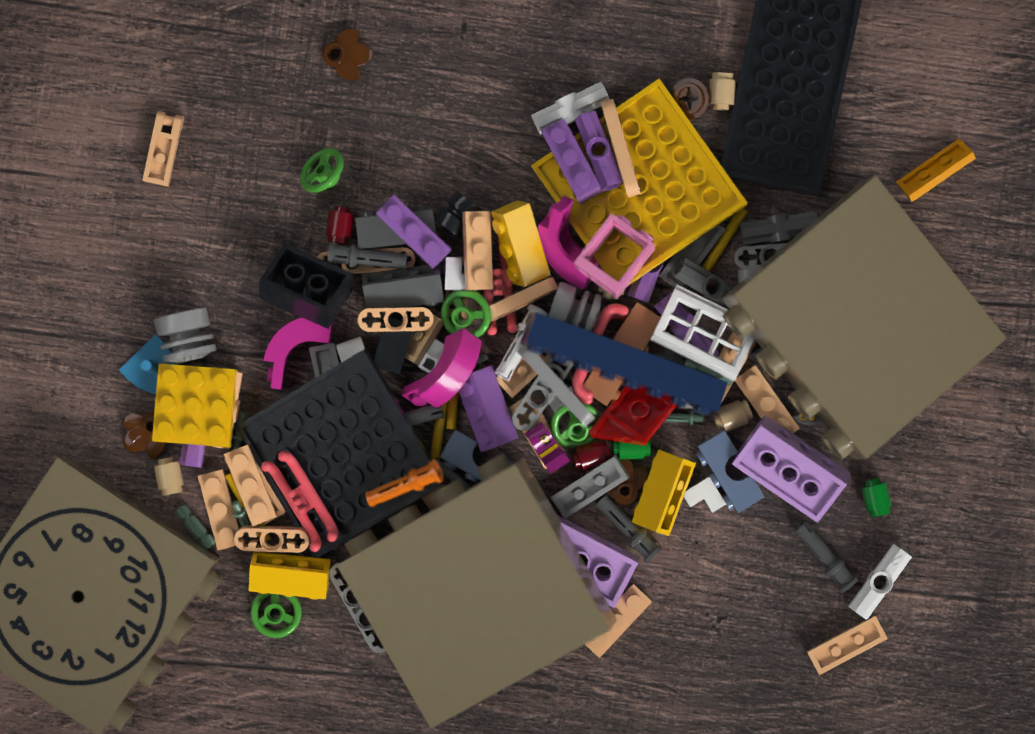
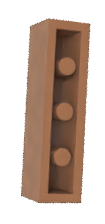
M636 302L612 340L648 352L650 348L646 345L651 339L660 317ZM592 370L583 386L592 391L593 398L607 406L609 402L612 403L620 396L621 390L618 388L623 381L614 378V381L605 380L599 377V372Z

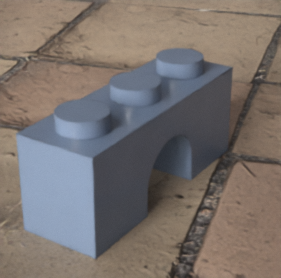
M455 429L440 457L444 459L443 463L450 469L456 471L457 468H460L467 472L466 478L479 483L480 480L483 481L477 471V468L480 466L473 459V450L478 442ZM507 458L510 465L515 463Z
M721 430L697 445L699 451L695 454L703 466L708 464L713 473L709 477L716 488L722 487L726 494L722 498L730 511L735 509L737 513H740L765 497L755 480L750 476L746 475L741 479L735 480L729 478L726 474L725 465L727 460L738 452L725 430Z

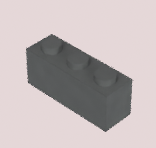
M427 205L412 207V212L436 234L433 209L428 210ZM376 211L362 212L361 218H355L359 249L408 245L376 215Z
M428 264L408 267L405 270L394 269L362 274L366 309L411 308L420 305L434 306L444 302L439 264L434 269Z

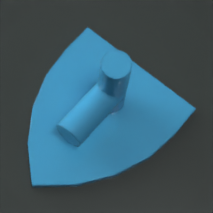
M157 335L150 339L119 369L135 386L152 394H156L158 364L177 365L175 362L163 363L162 356L172 354L169 349L160 350L159 346L165 343Z

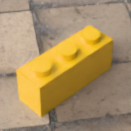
M517 200L492 211V226L500 240L499 249L506 260L508 267L507 275L513 284L526 287L550 276L530 203Z
M658 449L652 461V468L648 479L643 485L640 501L635 507L632 523L669 536L696 463Z
M253 551L250 563L249 591L260 594H280L287 597L299 596L310 599H326L331 559Z

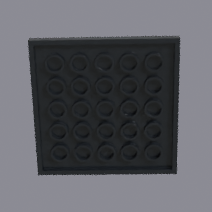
M366 348L235 426L246 445L249 444L260 469L263 462L271 461L280 469L291 489L294 490L300 486L299 482L287 463L278 459V454L281 451L290 452L301 465L333 518L338 529V537L334 542H330L327 540V529L316 510L313 508L307 512L321 539V547L317 552L310 550L311 542L307 547L314 558L324 555L446 483L444 480L440 483L433 482L424 486V489L421 491L411 490L375 507H371L368 504L365 496L367 491L374 490L408 475L410 469H419L429 465L432 459ZM262 470L294 526L302 527L269 472Z

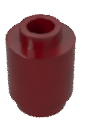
M335 206L334 211H329L326 228L327 242L348 245V239H351L354 222V214L350 213V208Z
M596 440L575 447L576 453L572 454L576 469L581 468L583 472L597 468L611 459V454L605 440L601 442Z

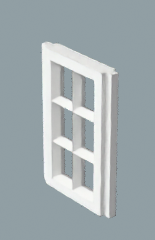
M676 285L650 341L735 381L754 338L749 333L743 339L740 347L722 339L723 332L726 326H728L723 318V314L728 309ZM678 302L697 310L692 323L673 314ZM702 313L721 322L716 335L697 326ZM670 319L689 328L684 341L665 332ZM694 330L713 339L708 352L689 344ZM718 343L737 351L732 364L713 355Z

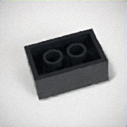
M283 243L259 280L260 299L326 329H329L353 289V273L286 243Z

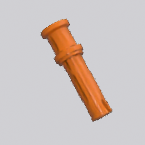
M431 460L429 465L419 469H410L408 475L374 490L367 491L365 493L367 502L371 507H375L411 490L421 491L426 485L433 482H442L444 480L443 472L438 462Z

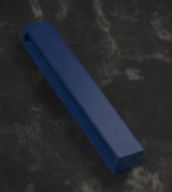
M538 312L529 314L520 344L527 346L526 350L531 353L541 355L544 352L550 354V359L563 364L566 361L575 364L574 368L584 372H590V369L599 372L600 378L614 381V378L623 381L622 385L627 388L637 390L640 387L646 389L647 395L655 398H661L662 396L671 398L670 403L685 407L686 404L695 407L694 412L706 416L709 413L719 412L728 383Z

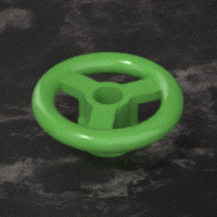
M334 148L322 149L307 160L300 174V183L304 190L317 193L336 185L344 166V158L340 151ZM329 156L335 157V168L328 163ZM320 160L315 171L308 175L312 166ZM315 180L320 182V184L311 185Z
M462 289L452 292L445 299L441 309V318L443 325L450 334L467 327L474 319H483L480 327L470 332L478 338L485 333L490 325L491 310L488 302L480 293L474 290ZM461 297L475 299L482 307V310H472L470 307H467ZM453 302L457 307L452 312L451 316L452 322L454 323V325H456L455 327L452 325L449 318V308ZM462 311L467 313L468 319L462 317Z
M565 404L556 410L550 426L553 437L561 445L575 448L593 442L596 439L588 435L589 430L594 424H588L585 427ZM583 404L595 417V424L601 417L599 412L592 405ZM569 411L570 421L568 426L560 433L558 429L559 420L563 414ZM577 425L580 426V427L577 428V429H574V428H573L574 426H577Z
M259 593L254 598L250 609L251 620L255 628L261 634L271 638H281L291 634L299 625L302 615L301 605L296 596H284L293 605L294 616L286 613L284 607L279 604L280 594ZM271 595V604L266 607L264 616L259 618L258 608L260 603L267 596ZM274 608L278 609L280 616L273 617L271 610ZM282 621L289 623L286 628L281 630H271L264 626L268 622L270 624H279Z

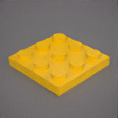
M158 364L152 441L231 447L237 370Z

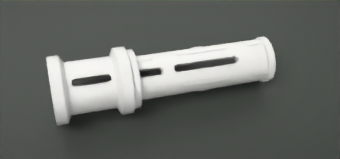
M529 304L527 307L528 313L522 323H518L516 337L495 371L498 377L506 381L510 380L522 358L517 351L524 346L520 342L529 314L538 312L549 316L547 312L535 305Z

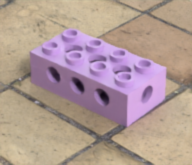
M767 415L763 416L737 451L738 453L735 455L732 463L736 468L817 523L846 487L850 477L849 471Z
M557 515L578 553L587 557L588 561L585 562V565L608 605L615 608L639 563V557ZM606 566L610 569L611 573L601 575L598 573L597 568Z

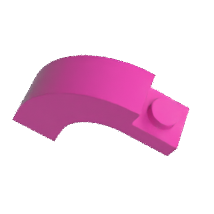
M564 196L558 203L552 204L548 215L539 223L538 233L549 265L563 279L584 290L592 280L575 269L574 262L584 249L574 241L569 232L568 222L573 199ZM592 257L589 262L598 267L597 261Z
M299 318L283 326L274 335L264 356V361L274 362L273 367H269L267 382H271V388L283 389L287 359L296 346L308 341L331 343L333 322L329 329H326L307 319Z
M464 328L446 336L443 352L436 366L422 379L403 387L402 396L419 408L428 404L438 408L446 403L461 389L472 373L479 357L482 341Z

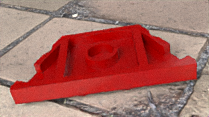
M624 387L618 399L610 404L588 433L593 438L645 446L675 409L676 405L670 403L671 398L665 396L655 398L647 395L646 389L638 387L637 390Z

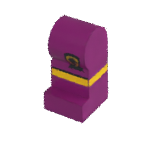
M542 422L525 433L550 474L570 461Z

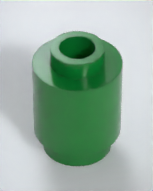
M650 440L645 446L613 441L614 455L619 454V460L644 459V456L651 455Z
M880 478L866 480L865 485L861 487L866 511L870 513V517L891 513L890 506L892 504L886 481L881 482Z

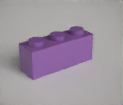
M565 119L542 130L543 137L579 204L581 205L602 194L601 186Z
M395 195L376 213L433 269L451 252V249Z
M492 365L472 372L459 390V394L480 451L483 452L518 439Z

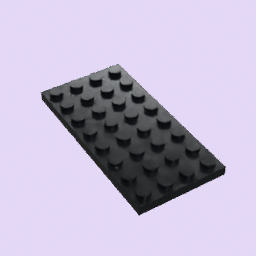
M862 0L755 1L720 164L729 178L817 197L820 196Z

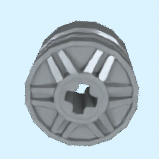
M560 282L549 317L592 332L601 312L602 295L595 294L593 303L589 304L586 302L590 291L586 290L581 299L577 300L575 299L576 287Z
M207 308L189 310L153 320L157 336H169L170 338L169 342L159 346L160 350L172 348L173 351L172 354L162 356L163 363H183L204 358L209 353L217 351L215 344L203 345V341L214 338L213 334L200 333L201 328L210 325Z

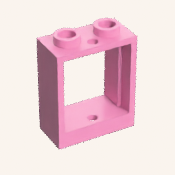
M611 213L576 259L574 266L576 270L618 299L655 250L652 242L653 238L643 230L637 232L631 227L632 223L622 215H619L617 218ZM614 228L643 248L619 282L589 262Z

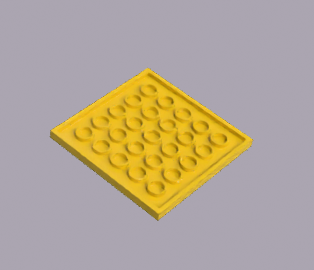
M660 79L616 107L641 194L628 197L625 185L622 184L613 190L602 191V194L580 205L552 152L531 165L556 203L564 196L573 199L569 222L586 246L611 213L617 218L619 215H622L632 223L631 227L637 232L643 230L653 238L652 242L654 243L655 250L627 286L747 206V202ZM603 116L599 121L620 172L605 116ZM578 133L574 138L598 181L582 137ZM598 146L593 150L592 154L601 156L605 153L606 148ZM614 228L593 257L603 272L619 282L643 248Z

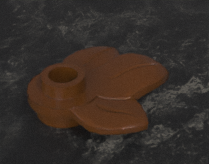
M346 29L340 32L336 40L327 43L322 51L324 62L331 67H335L338 75L349 81L360 80L359 66L368 63L374 56V52L368 46L358 43L359 31L356 29ZM333 50L340 52L338 59L331 58L330 54Z
M138 412L129 413L121 421V424L129 430L124 438L125 450L128 452H138L145 449L151 459L157 458L163 451L165 442L152 441L153 429L149 427L148 423H154V412H149L145 415Z
M622 459L619 461L630 477L606 493L613 495L614 500L618 504L630 505L636 501L638 491L643 488L645 481L648 479V472L646 466L634 469L629 459ZM623 488H628L630 490V493L627 496H623L620 494V491Z

